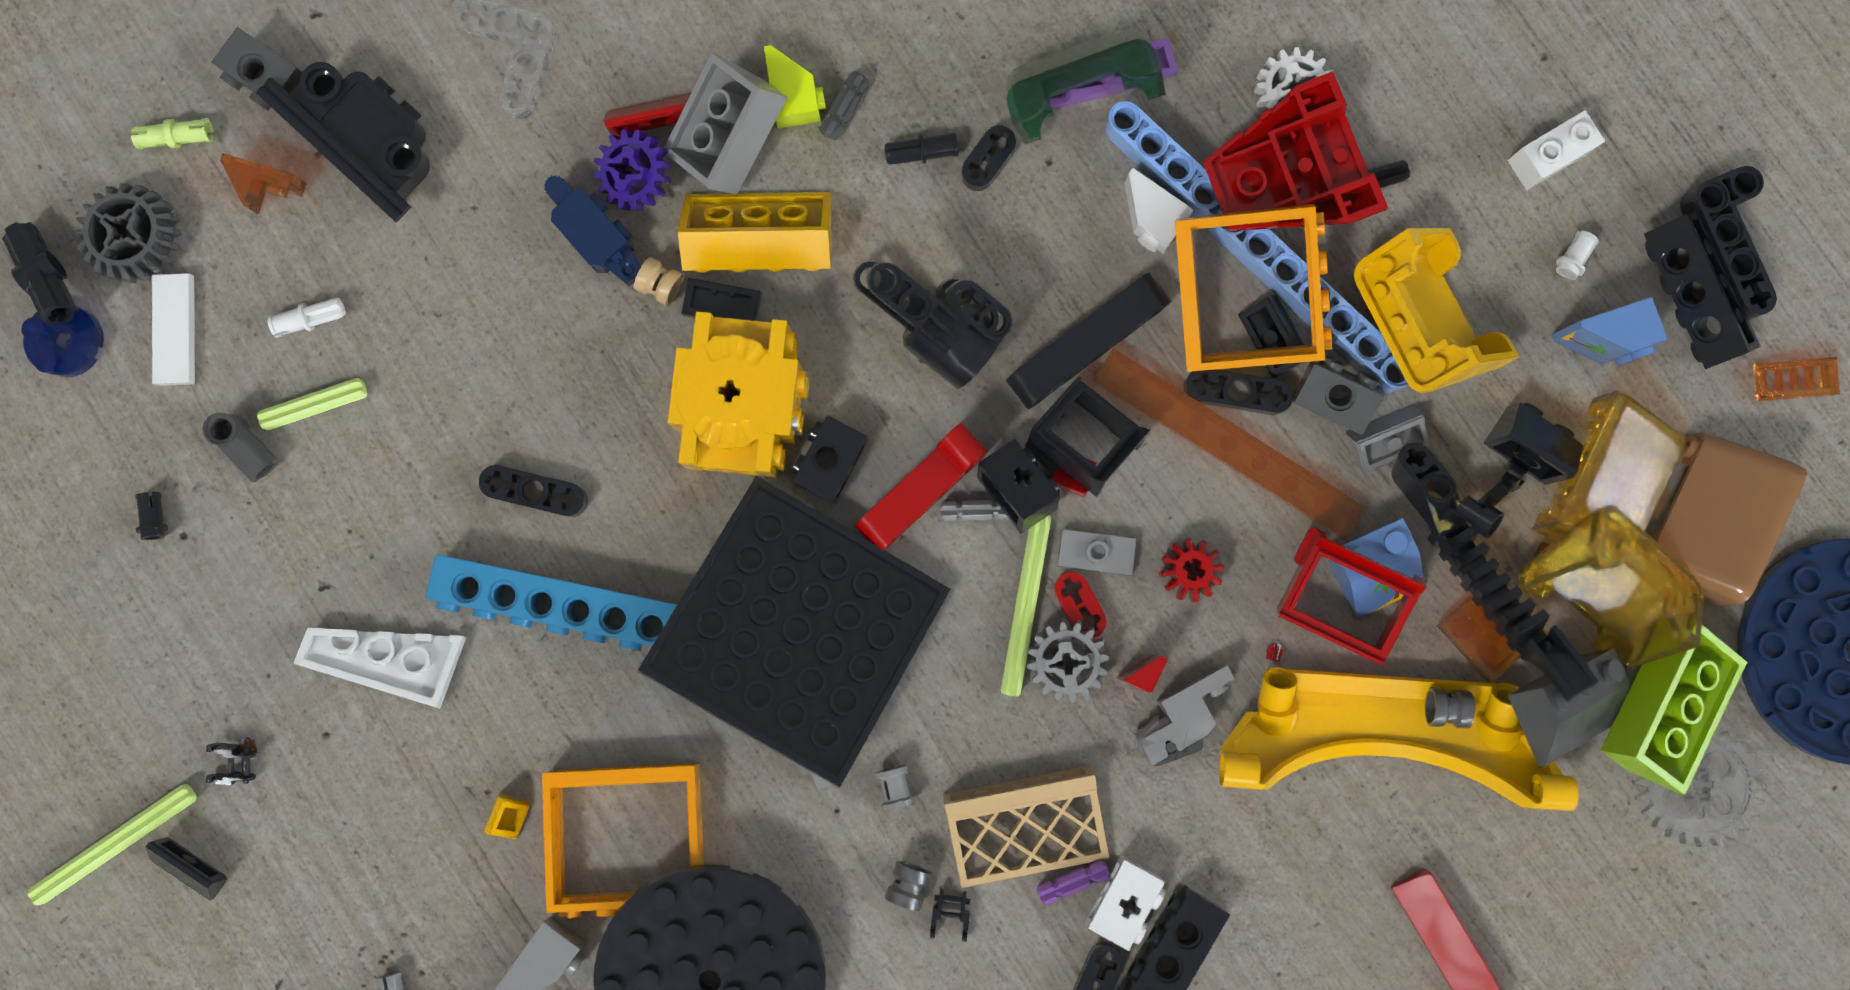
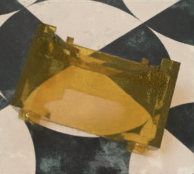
M1615 390L1592 399L1585 415L1594 420L1588 422L1585 427L1590 432L1583 445L1578 472L1574 478L1566 481L1561 494L1553 496L1551 502L1555 505L1551 508L1549 515L1538 514L1531 530L1610 569H1621L1626 564L1632 565L1637 560L1641 552V546L1639 545L1675 465H1678L1683 460L1688 446L1685 445L1686 438L1682 433L1634 398Z
M1608 504L1591 512L1527 562L1521 569L1518 586L1525 593L1537 600H1542L1549 597L1553 589L1597 626L1596 652L1615 648L1625 670L1700 646L1704 609V593L1700 583L1694 575L1615 505Z

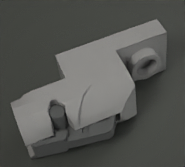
M1219 665L1156 700L1164 716L1160 718L1158 714L1143 728L1133 733L1139 748L1150 765L1160 766L1202 750L1203 738L1216 725L1202 697L1207 695L1208 699H1212L1229 689L1226 683L1235 678L1227 665Z

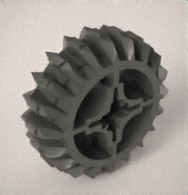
M121 183L119 189L113 186H106V196L100 193H93L96 201L93 206L91 204H83L88 213L86 217H76L78 222L83 224V229L74 232L77 238L83 240L76 247L80 252L86 254L83 260L86 264L94 267L97 274L104 277L108 276L110 280L115 282H122L124 280L132 284L137 283L138 278L144 281H151V271L157 274L164 273L161 266L163 261L174 263L169 253L171 250H179L180 247L173 242V239L183 234L179 229L173 227L180 220L177 215L171 213L173 210L172 205L163 200L159 193L153 190L148 191V188L142 185H135L133 187L127 183ZM121 227L129 230L130 234L136 237V240L127 236V233ZM141 250L137 255L131 257L133 253Z

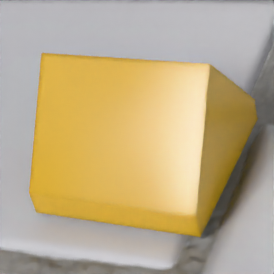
M500 791L484 833L517 839L530 803Z

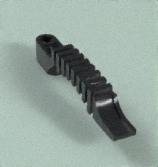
M1409 443L1403 446L1391 470L1393 481L1428 524L1431 533L1427 539L1433 546L1438 543L1440 548L1438 555L1443 561L1447 560L1451 565L1449 570L1455 577H1460L1462 580L1460 585L1466 592L1470 591L1473 597L1471 600L1476 606L1481 605L1485 610L1483 613L1488 621L1492 620L1496 624L1495 630L1500 636L1504 635L1508 639L1507 645L1512 651L1517 650L1522 660L1538 667L1550 679L1567 702L1587 689L1596 686L1598 679L1561 630L1555 625L1551 627L1547 635L1544 633L1543 629L1550 616L1544 608L1531 616L1536 604L1531 598L1520 604L1519 600L1523 594L1522 590L1518 586L1509 590L1507 586L1511 578L1506 572L1500 576L1496 573L1500 565L1494 557L1489 561L1486 560L1485 556L1490 548L1484 541L1478 546L1475 545L1474 541L1479 533L1473 530V525L1469 527L1465 520L1456 515V510L1461 503L1456 483L1430 449L1420 443ZM1429 492H1435L1439 494L1441 498H1435L1431 496Z

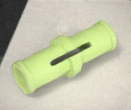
M208 118L177 122L175 119H166L163 124L133 126L131 128L133 134L138 133V135H131L132 142L138 150L161 146L177 149L181 148L182 144L212 142L214 139V135L207 134L214 132L211 121Z

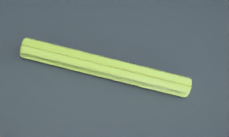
M1050 515L1029 528L1001 684V693L1008 696L1018 697L1022 690L1051 524Z
M180 785L34 884L27 891L28 897L36 906L47 903L194 803L197 799L196 793L190 785Z

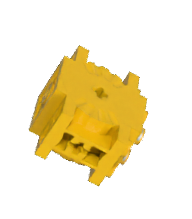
M696 311L692 349L676 347L668 424L682 433L678 463L692 471H718L757 475L770 479H777L778 470H785L787 450L783 449L781 443L796 444L797 435L803 436L805 414L802 413L800 404L801 399L808 398L809 377H807V372L803 371L797 360L799 339H796V332H792L788 321L772 319V323L721 318L714 317L712 313ZM736 391L740 393L739 396H735ZM728 397H733L732 402L728 401Z

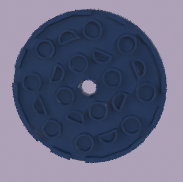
M1848 538L1827 540L1802 547L1777 562L1762 577L1743 611L1738 634V655L1747 661L1742 673L1747 693L1756 710L1774 732L1789 744L1811 756L1830 762L1850 765V658L1847 653L1848 648L1845 647L1846 644H1850V539Z

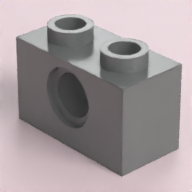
M239 27L234 30L211 61L223 71L220 76L222 80L238 91L243 86L252 91L249 98L267 111L271 107L256 92L261 86H264L269 78L272 77L289 94L300 84L302 72L296 66ZM264 68L263 74L259 78L254 79L256 72Z
M1325 356L1324 361L1310 362L1293 393L1294 404L1363 435L1384 397L1382 387L1378 385L1380 381L1362 371L1355 375L1344 370L1345 365L1330 356ZM1336 385H1345L1350 389L1349 394L1341 399L1333 398L1329 392Z

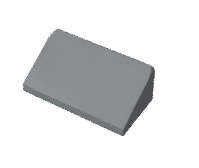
M1413 405L1406 406L1370 421L1363 435L1352 430L1346 432L1349 445L1363 474L1395 461L1401 448L1406 444L1420 443L1426 447L1431 446L1424 413Z

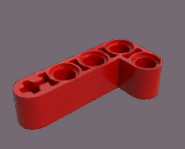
M962 423L958 424L937 444V448L857 522L855 527L868 541L877 545L882 551L887 549L986 456L988 450Z

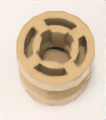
M649 257L638 271L634 282V289L644 295L649 293L654 295L657 302L668 307L675 300L682 287L684 274L675 269L667 270L660 261Z

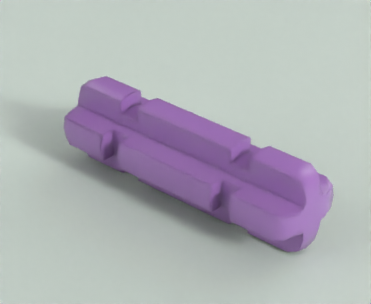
M1103 860L1091 862L1088 864V868L1084 869L1082 866L1056 877V881L1052 883L1049 880L1039 884L1037 892L1041 902L1044 905H1049L1058 901L1057 897L1063 896V898H1066L1092 887L1091 883L1093 882L1099 884L1108 880L1110 872L1106 863Z

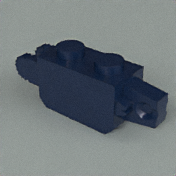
M551 175L544 184V190L557 205L552 210L551 222L597 273H608L611 271L627 286L633 284L641 268V265L632 253L635 249L628 242V239L633 235L619 219L612 223L607 218L604 212L609 208L595 192L588 196L581 187L574 191L563 178Z

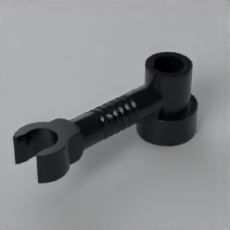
M1515 462L1503 475L1502 479L1478 501L1470 496L1465 497L1458 506L1456 515L1473 525L1475 532L1488 539L1498 529L1505 515L1504 512L1495 508V506L1510 492H1514L1522 487L1525 483L1522 478L1530 469Z

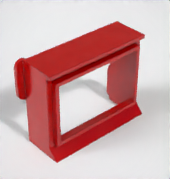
M1310 528L1294 556V560L1299 566L1277 606L1278 616L1384 666L1385 660L1400 635L1419 596L1427 588L1421 577L1415 574L1413 578L1328 539L1325 532L1318 528ZM1321 556L1404 594L1375 646L1294 608Z

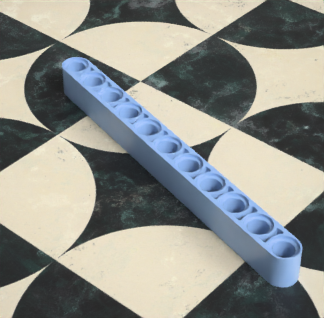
M1121 101L1113 105L1105 124L1107 137L1160 187L1194 209L1191 214L1192 217L1222 214L1206 170L1137 105L1129 101ZM1126 117L1132 123V127L1122 129L1115 124L1114 119ZM1146 141L1153 142L1158 147L1159 152L1148 154L1142 149L1141 143ZM1171 166L1180 167L1185 173V178L1175 179L1171 177L1168 173V168ZM1195 192H1207L1211 197L1212 203L1201 204L1195 198ZM1225 226L1205 228L1311 327L1310 305L1306 303L1303 296L1304 291L1308 290L1307 264L1270 229L1229 231ZM1255 240L1262 243L1265 248V254H1254L1250 250L1249 241ZM1282 265L1289 268L1292 279L1289 281L1281 279L1277 275L1276 267ZM1320 277L1321 290H1329L1330 312H1323L1322 315L1323 327H1331L1332 348L1358 372L1362 371L1377 378L1380 381L1378 385L1382 387L1383 393H1394L1406 387L1408 384L1381 332ZM1332 316H1339L1344 320L1346 325L1344 332L1333 328L1331 324ZM1359 341H1366L1371 345L1373 350L1371 357H1365L1360 353L1358 348ZM1387 366H1392L1398 370L1400 375L1398 383H1393L1388 379L1386 375Z

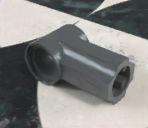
M219 412L213 413L204 421L202 430L205 439L212 445L218 446L251 482H256L262 477L267 476L275 468L279 460L250 430L249 424L242 417ZM230 422L232 433L229 438L224 439L221 432L222 427L225 423Z

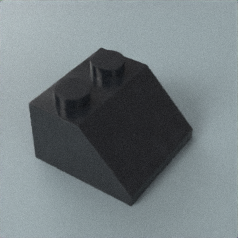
M1519 402L1507 407L1483 444L1511 463L1518 462L1530 469L1528 474L1544 485L1574 478L1578 472L1583 444L1574 439L1575 434L1563 425H1553L1542 417L1543 412L1529 403L1522 404Z

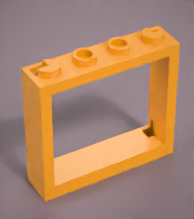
M1315 204L1185 217L1175 220L1187 372L1325 360V350L1332 349L1331 327H1323L1322 313L1330 312L1329 290H1321L1320 275L1327 274L1326 251L1318 252L1317 237L1325 236L1324 213H1316ZM1304 218L1312 345L1203 354L1193 229Z
M700 762L562 769L542 773L546 913L558 912L559 917H567V919L580 917L581 911H596V916L599 917L614 916L618 908L636 892L566 895L563 788L687 781L690 866L704 865Z

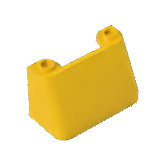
M1407 228L1364 257L1357 264L1354 271L1356 285L1407 384L1411 389L1420 393L1439 390L1501 368L1519 358L1511 340L1501 332L1492 331L1476 338L1443 275L1451 271L1461 258V249L1451 228Z

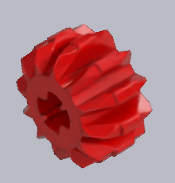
M1191 538L1184 540V551L1178 544H1172L1170 550L1176 558L1169 555L1161 557L1163 563L1171 566L1170 569L1159 571L1160 577L1171 576L1172 578L1164 586L1165 590L1170 591L1179 586L1176 599L1183 600L1189 591L1191 602L1199 601V590L1204 596L1211 597L1213 591L1208 583L1216 586L1222 584V580L1214 576L1213 572L1224 570V565L1220 563L1213 565L1211 560L1219 555V552L1212 550L1204 554L1207 548V542L1204 540L1197 544L1195 550ZM1194 561L1196 563L1195 569L1199 571V576L1191 577V580L1187 578L1188 571L1183 569L1184 564L1188 565Z

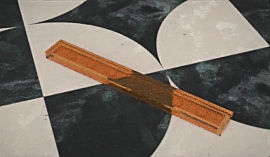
M1114 348L1093 379L1101 387L1342 539L1348 537L1366 508Z

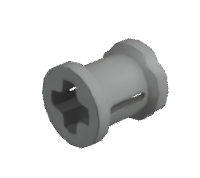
M907 765L895 766L874 773L875 779L880 780L885 801L882 804L884 811L915 803L914 796L910 795L905 775L908 771Z

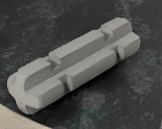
M962 500V503L943 501L941 503V519L943 521H957V518H962V521L992 520V517H997V520H1010L999 507V504L992 503V500Z

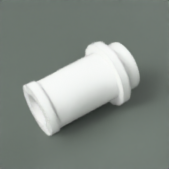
M1581 230V232L1577 231L1564 256L1558 257L1556 272L1569 280H1575L1578 276H1582L1586 271L1584 265L1594 248L1598 245L1599 239L1590 232Z

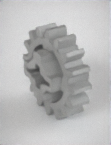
M1066 619L1061 620L1060 629L1057 630L1051 623L1047 624L1046 631L1048 635L1045 636L1037 633L1034 639L1040 646H1030L1028 651L1030 655L1036 657V659L1029 661L1027 664L1028 669L1037 670V673L1032 678V682H1044L1042 690L1044 695L1049 693L1051 689L1056 691V701H1060L1063 694H1069V698L1073 703L1076 701L1077 693L1079 692L1086 698H1089L1091 696L1089 686L1092 685L1098 689L1102 687V681L1098 675H1108L1109 668L1102 665L1101 662L1109 660V652H1100L1099 650L1105 644L1104 638L1094 640L1092 637L1095 628L1092 626L1086 632L1082 631L1080 620L1076 621L1074 628L1068 627ZM1074 638L1083 641L1089 648L1082 649L1074 642ZM1058 639L1056 651L1044 655L1047 646ZM1064 653H1070L1071 659H1078L1074 662L1073 668H1067L1066 662H1059L1063 659ZM1094 666L1089 676L1079 682L1078 678L1081 671ZM1054 672L1063 679V683L1056 681L1048 673Z

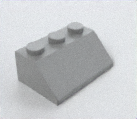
M711 53L664 147L668 150L666 155L708 189L737 195L788 97L764 79L717 54Z

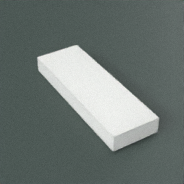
M189 273L152 275V384L157 386L195 384L194 276Z

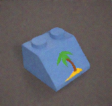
M1652 297L1581 320L1552 334L1554 342L1599 364L1615 360L1617 366L1656 353L1654 345L1668 340Z
M1404 518L1387 522L1341 543V545L1413 578L1415 574L1424 581L1420 552ZM1328 559L1355 619L1402 599L1404 594Z

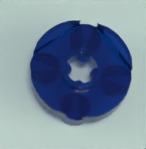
M76 306L77 310L74 313L73 320L64 325L54 324L49 326L41 320L38 312H36L32 318L24 321L21 328L24 336V350L29 361L39 371L60 377H75L87 372L98 360L94 357L98 353V348H103L104 343L103 330L97 318L88 311ZM61 333L70 334L71 336L66 341L67 347L65 349L57 345V338Z

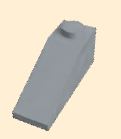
M549 917L541 924L494 990H542L557 982L566 972L572 976L586 958L581 952L588 942L555 917Z

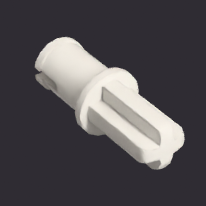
M336 297L312 305L299 303L296 309L268 315L267 322L272 335H275V338H279L304 329L308 332L314 331L315 325L342 318L346 311L341 299Z

